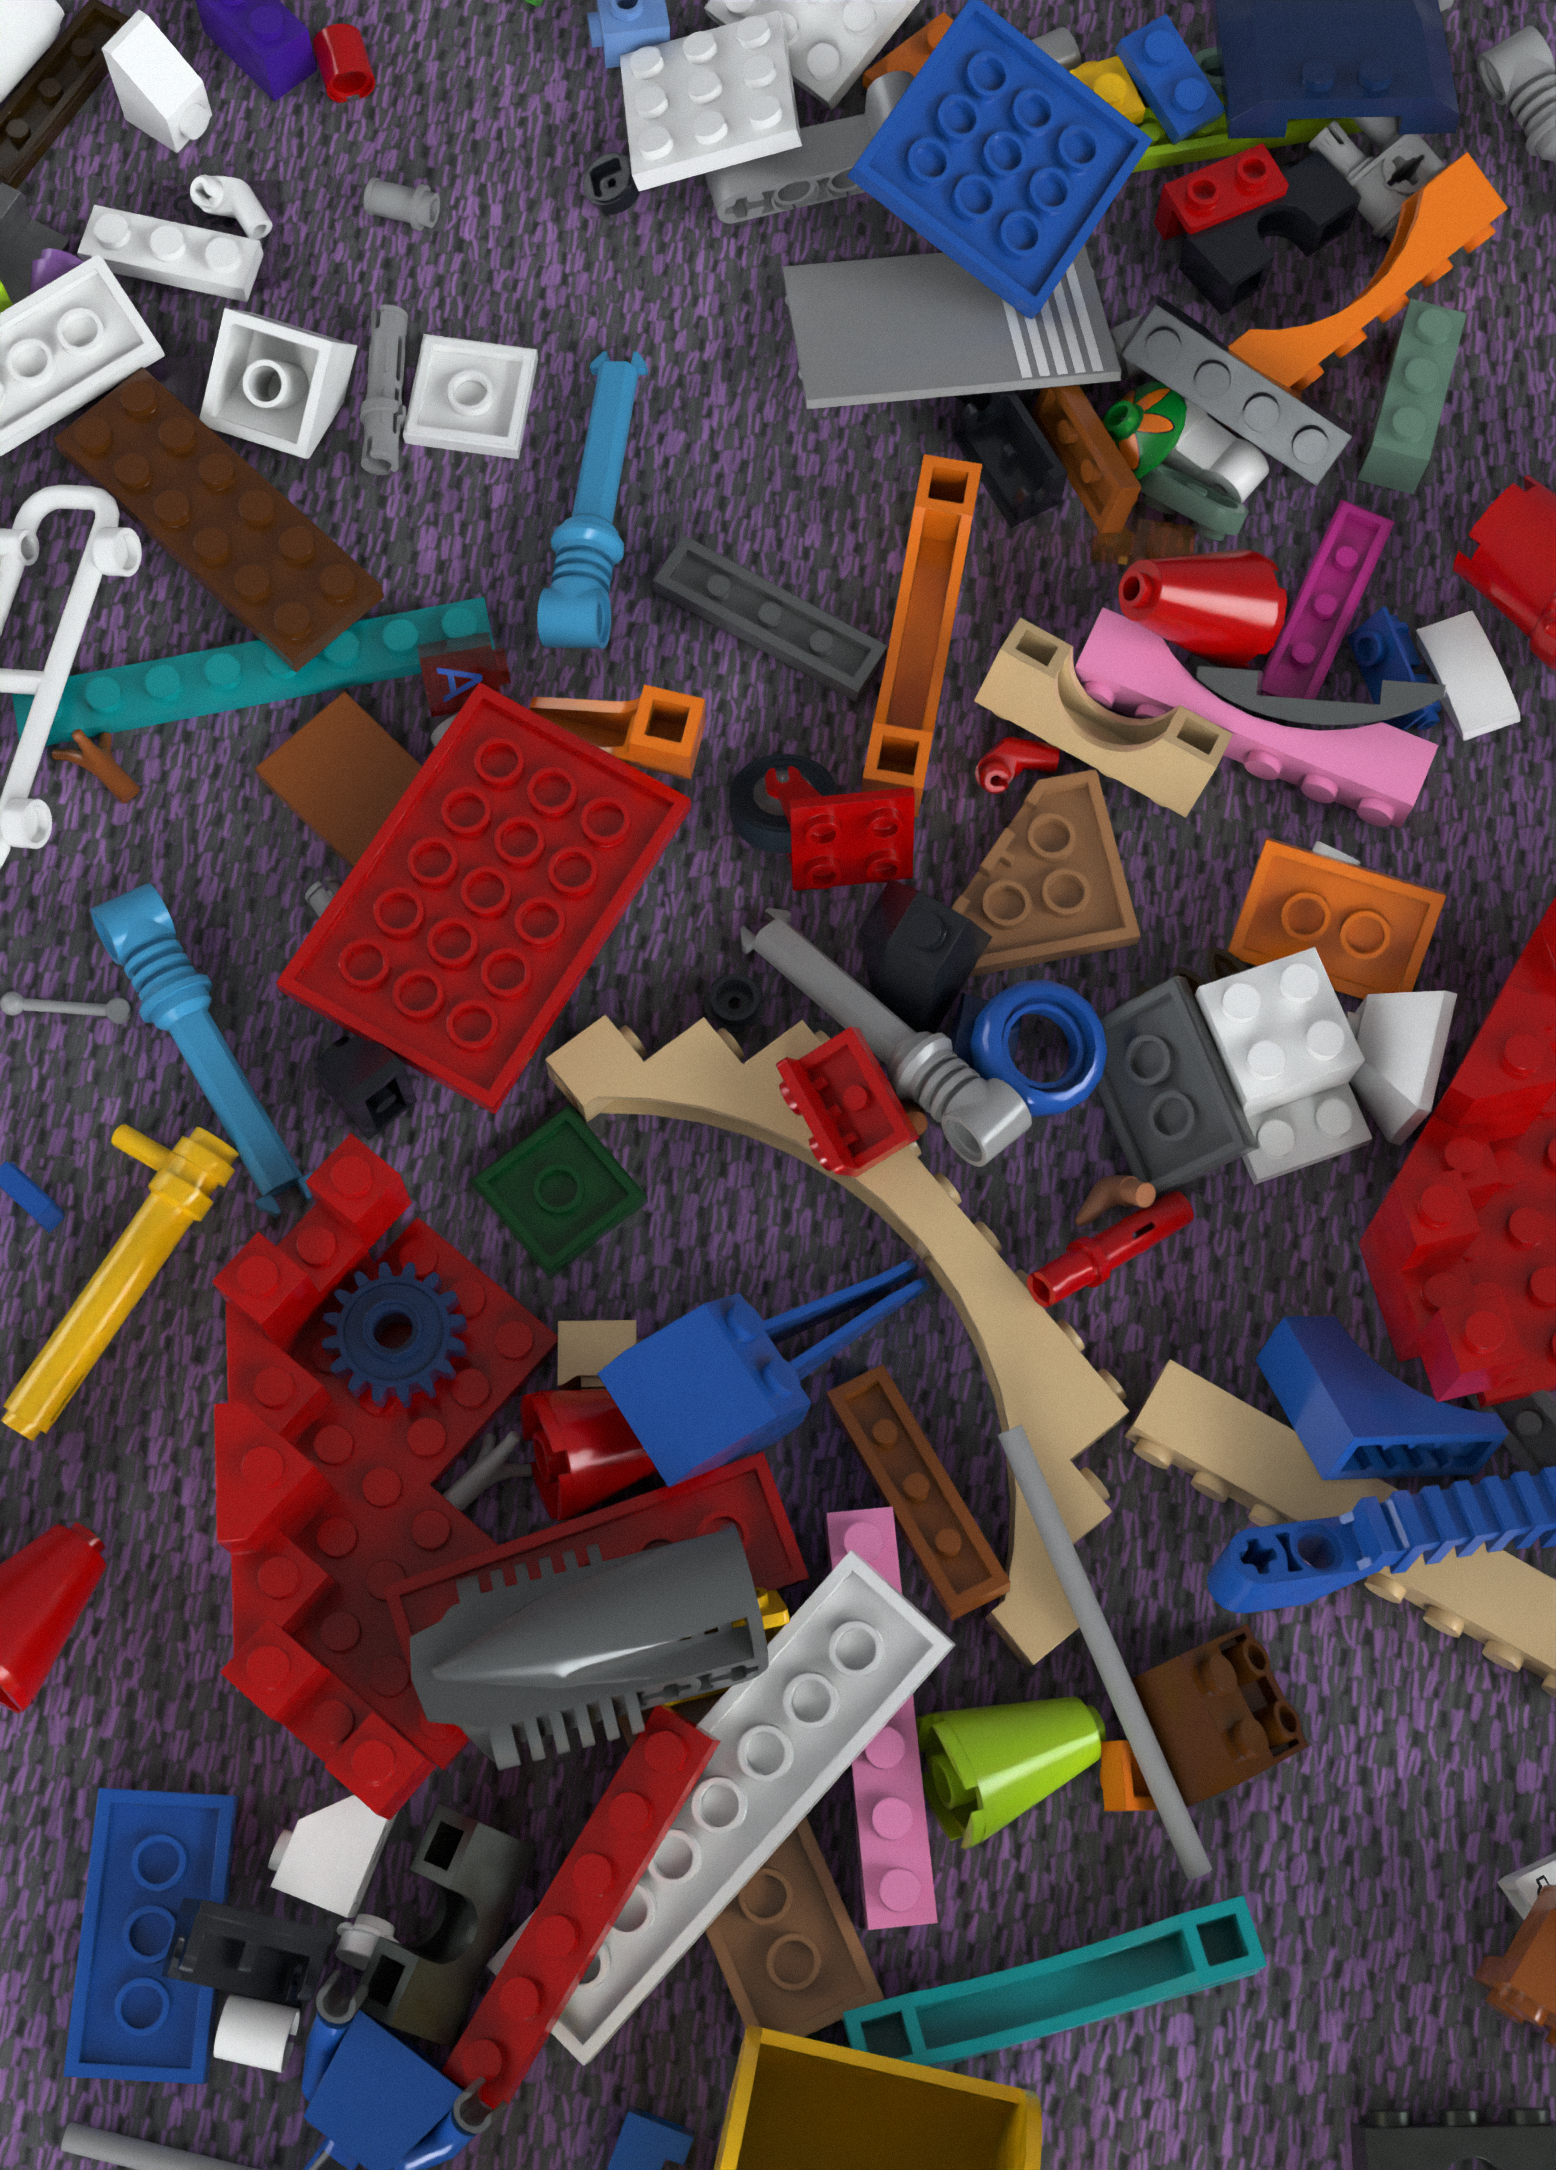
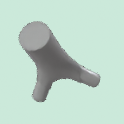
M516 1431L509 1432L497 1447H495L496 1436L491 1433L485 1434L480 1454L475 1463L442 1496L459 1511L463 1512L482 1492L492 1485L511 1477H530L532 1475V1466L530 1464L505 1463L520 1441L519 1433Z

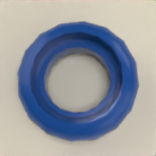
M1048 979L1019 981L992 996L975 1020L970 1042L974 1070L980 1074L981 1078L986 1080L997 1078L1009 1084L1021 1096L1029 1109L1031 1117L1060 1115L1085 1101L1102 1079L1108 1054L1104 1027L1092 1005L1073 988ZM1039 1014L1048 1017L1061 1027L1066 1036L1070 1056L1066 1070L1055 1082L1040 1083L1028 1079L1014 1065L1009 1054L1008 1039L1011 1027L1020 1016Z

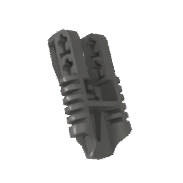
M734 1523L721 1525L719 1531L604 1562L598 1543L588 1545L586 1550L590 1565L581 1568L578 1567L574 1549L562 1552L566 1571L554 1574L550 1556L538 1558L542 1578L531 1581L526 1562L515 1564L514 1570L518 1584L506 1587L502 1568L489 1572L493 1590L482 1593L478 1575L457 1579L456 1587L460 1603L451 1606L441 1621L410 1637L411 1680L427 1721L459 1726L465 1735L488 1758L497 1764L498 1770L501 1771L521 1765L517 1743L528 1741L533 1761H538L546 1758L541 1737L553 1734L558 1755L571 1752L566 1730L578 1727L583 1748L596 1745L591 1723L603 1721L607 1740H616L620 1738L616 1717L625 1714L628 1716L632 1735L645 1732L640 1710L737 1685L761 1675L769 1666L767 1641L750 1568ZM744 1618L745 1626L732 1628L731 1622ZM717 1627L718 1632L705 1635V1631Z

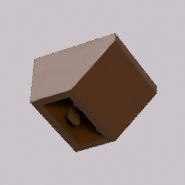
M1248 1624L1189 1650L1131 1679L1186 1808L1249 1780L1309 1746L1301 1731L1299 1716L1293 1706L1286 1701L1270 1669L1268 1654L1264 1647L1255 1639Z

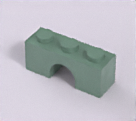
M1410 298L1394 336L1383 378V383H1386L1376 417L1369 431L1357 477L1358 480L1409 494L1414 493L1430 460L1467 313Z

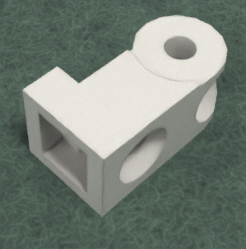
M1185 399L1184 401L1187 406L1185 426L1175 447L1161 463L1181 470L1243 503L1269 473L1266 458L1253 444L1235 437L1210 418L1207 412Z

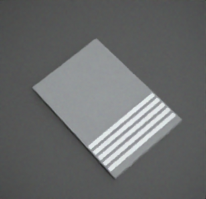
M1085 244L1041 311L1033 319L1023 316L945 253L782 267L786 293L785 303L789 309L799 364L798 376L802 380L807 409L1121 381L1122 371L1115 351V343L1111 337L1094 278V270L1091 268Z

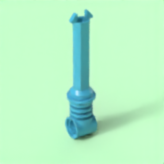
M603 351L590 364L592 375H597L572 517L566 519L552 533L551 548L556 553L554 572L552 573L550 588L542 590L538 602V634L541 644L547 648L604 649L609 641L611 605L608 594L613 575L612 569L614 565L620 562L624 555V542L612 524L638 376L648 375L649 371L646 362L638 351H633L631 364L627 361H610L607 354L608 351Z
M146 883L91 908L90 913L93 924L106 951L116 964L125 966L123 970L127 977L132 979V986L136 992H140L138 995L142 1001L139 1009L140 1016L144 1022L154 1023L157 1029L168 1031L171 1034L260 1191L262 1198L255 1201L257 1209L274 1217L280 1216L282 1211L274 1197L295 1185L300 1189L306 1202L310 1201L312 1194L305 1181L313 1173L302 1176L210 1015L208 1009L212 998L209 992L213 985L207 975L197 973L194 967L190 966L191 962L186 953H182L184 949L180 942L175 940L176 931L173 921L157 890L152 884Z

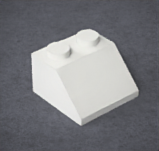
M224 308L199 419L211 429L309 459L344 403L358 345L253 312Z

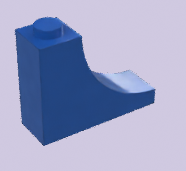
M1284 1316L1281 1322L1276 1325L1272 1335L1255 1359L1322 1480L1478 1474L1509 1434L1497 1413L1467 1410L1444 1402L1436 1403L1434 1398L1415 1390L1391 1375L1355 1343L1336 1316Z

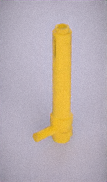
M122 1124L115 1130L111 1139L113 1146L157 1171L148 1184L151 1193L3 1404L7 1412L0 1420L1 1422L33 1442L41 1431L45 1434L49 1432L193 1221L201 1222L213 1205L210 1196L217 1186L225 1187L235 1173V1169L231 1166L239 1156V1153L212 1133L196 1127L189 1138L182 1136L174 1149L170 1150L127 1124Z

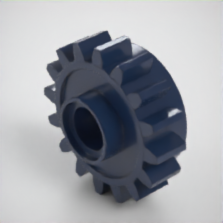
M381 1262L378 1270V1279L370 1281L359 1270L354 1274L359 1288L356 1292L351 1294L345 1290H336L334 1295L343 1309L341 1313H324L323 1321L328 1328L337 1332V1335L329 1336L322 1340V1348L326 1354L341 1355L331 1364L330 1369L337 1379L353 1374L347 1387L353 1396L357 1398L367 1389H370L372 1391V1400L377 1407L383 1408L388 1397L392 1396L399 1397L403 1407L407 1408L411 1407L412 1394L423 1391L425 1395L432 1399L437 1396L434 1383L440 1377L453 1381L457 1376L450 1364L452 1356H466L467 1348L463 1341L454 1337V1334L467 1330L468 1324L465 1315H448L455 1310L460 1302L454 1290L439 1296L437 1295L442 1285L440 1276L437 1273L432 1272L420 1282L418 1281V1271L414 1263L408 1262L401 1276H393L387 1262ZM405 1323L412 1327L411 1337L404 1345L398 1348H386L379 1344L383 1330L389 1325Z

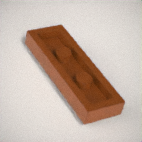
M1079 385L1042 388L1031 417L1067 470L1069 482L1101 534L1120 533L1133 505L1137 501L1142 486Z

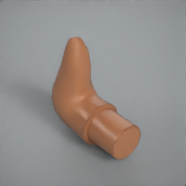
M1110 1175L1103 1177L1092 1187L1075 1218V1223L1080 1227L1088 1225L1098 1219L1108 1209L1118 1205L1149 1207L1156 1197L1155 1188L1152 1184L1139 1181L1134 1176Z

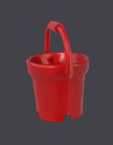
M1530 475L1524 476V490L1515 483L1511 484L1476 522L1468 536L1475 540L1479 547L1472 559L1458 551L1452 570L1475 587L1529 637V649L1546 666L1556 671V493L1546 488Z

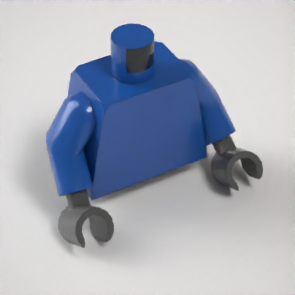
M334 1970L316 1997L318 2012L306 2041L301 2086L305 2099L310 2103L304 2118L323 2133L326 2138L303 2170H355L359 2163L368 2170H427L453 2159L478 2133L488 2129L505 2112L507 2103L503 2100L495 2109L486 2108L481 2104L477 2095L478 2089L487 2081L484 2077L477 2078L465 2089L441 2071L443 2069L442 2065L394 2027L385 2024L361 2009L352 2020V2017L368 1996L369 1988L366 1984L362 1983L353 1997L344 1996L337 1988V1979L341 1975V1971Z

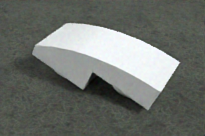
M1472 610L1416 630L1419 651L1437 682L1447 685L1445 698L1440 701L1463 741L1521 721L1519 708L1504 671Z

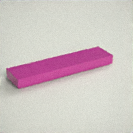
M1340 500L1263 669L1262 696L1316 699L1395 521L1345 500Z

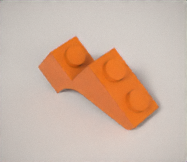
M644 684L641 697L630 701L532 697L529 710L636 769L643 768L689 780L692 778L706 724V703L704 698Z

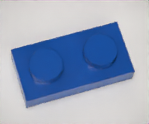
M1167 14L1122 38L1117 44L1115 52L1173 145L1215 122L1226 110Z

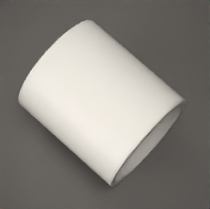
M231 1993L219 2021L214 2043V2057L283 2073L288 2065L294 2043L287 2042L289 2034L296 2036L300 2020V2009Z

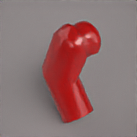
M1005 737L979 759L975 769V778L977 783L986 792L991 794L1002 793L1009 788L1008 784L1024 769L1054 774L1059 762L1060 748L1043 741Z

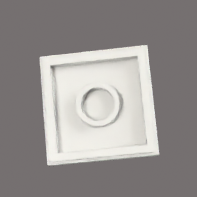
M423 334L403 431L404 443L519 459L538 362L537 349Z

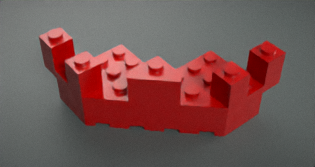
M1556 896L1514 963L1358 1243L1397 1360L1401 1362L1421 1357L1436 1403L1475 1393L1480 1408L1529 1397L1531 1396L1530 1394L1541 1390L1547 1392L1556 1390Z
M350 1133L305 1181L316 1204L280 1243L275 1246L258 1231L211 1281L226 1301L228 1403L214 1404L217 1543L231 1553L233 1658L220 1673L269 1718L285 1726L326 1763L324 1767L376 1815L391 1820L436 1768L434 1763L446 1771L471 1740L459 1726L428 1722L424 1718L382 1587L499 1546L433 1487L558 1348V1335L418 1216L374 1263L368 1250L412 1202L401 1175ZM381 1262H387L393 1276H401L408 1262L414 1263L418 1271V1281L420 1282L432 1272L437 1273L442 1281L437 1295L439 1296L454 1290L460 1302L455 1310L448 1315H465L468 1324L467 1330L454 1334V1337L463 1341L467 1348L466 1356H452L450 1364L457 1376L453 1381L440 1377L434 1383L437 1396L432 1399L425 1395L423 1391L412 1394L411 1407L407 1408L403 1407L399 1397L392 1396L388 1397L383 1408L377 1407L372 1400V1391L370 1389H367L357 1398L353 1396L347 1388L353 1374L337 1379L330 1369L331 1364L341 1355L326 1354L322 1348V1340L329 1336L337 1335V1332L328 1328L323 1321L324 1313H341L343 1309L334 1295L336 1290H345L351 1294L356 1292L359 1288L354 1274L359 1270L370 1281L378 1279V1270ZM405 1323L389 1325L383 1330L379 1344L386 1348H398L404 1345L411 1337L412 1327Z

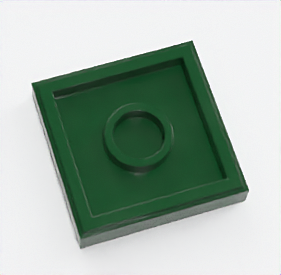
M569 1103L470 1180L472 1187L549 1280L648 1202L646 1194Z

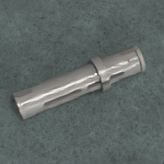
M380 305V310L375 307L371 312L366 400L360 406L359 414L360 422L364 425L361 467L365 471L376 475H388L390 470L396 472L399 468L400 429L405 425L407 415L406 407L402 404V386L404 382L408 314L404 309L394 305Z

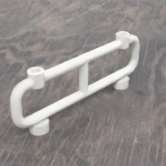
M55 485L45 487L32 494L22 504L12 529L0 528L1 637L25 565L30 566L34 564L38 558L39 541L36 533L42 519L55 509H81L95 512V520L44 671L0 668V693L35 695L0 798V868L3 866L11 846L39 849L46 844L50 837L52 816L48 805L39 799H29L28 795L102 575L129 577L134 575L140 566L142 549L138 535L131 528L118 527L120 513L117 503L106 490L86 485Z

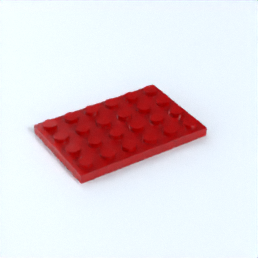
M479 682L277 980L276 985L279 991L358 1037L382 1044L400 1061L495 1115L691 810V798Z

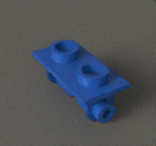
M1381 607L1347 637L1374 704L1379 705L1382 680L1429 683L1426 674L1414 675L1412 671L1421 662L1408 633L1410 631L1408 624L1400 622L1397 615H1389L1387 607ZM1437 701L1428 707L1410 714L1381 722L1406 731L1413 724H1416L1418 730H1426L1440 722L1438 712L1442 707L1440 702Z

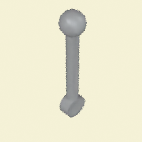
M11 991L5 993L0 1000L1 1010L11 1016L18 1015L23 1010L107 1016L111 1022L121 1024L126 1022L132 1013L129 1003L123 998H114L107 1004L29 999L23 998L21 994Z

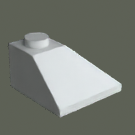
M1444 990L1368 994L1355 1013L1350 1011L1345 1013L1365 1059L1351 1078L1350 1083L1390 1143L1401 1146L1431 1112L1457 998L1456 993Z

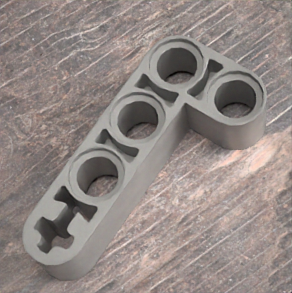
M892 71L880 76L868 87L864 114L800 128L802 146L704 173L719 220L732 224L794 209L792 204H795L796 208L847 197V191H849L850 196L866 192L850 180L847 174L908 88L914 76L906 71Z

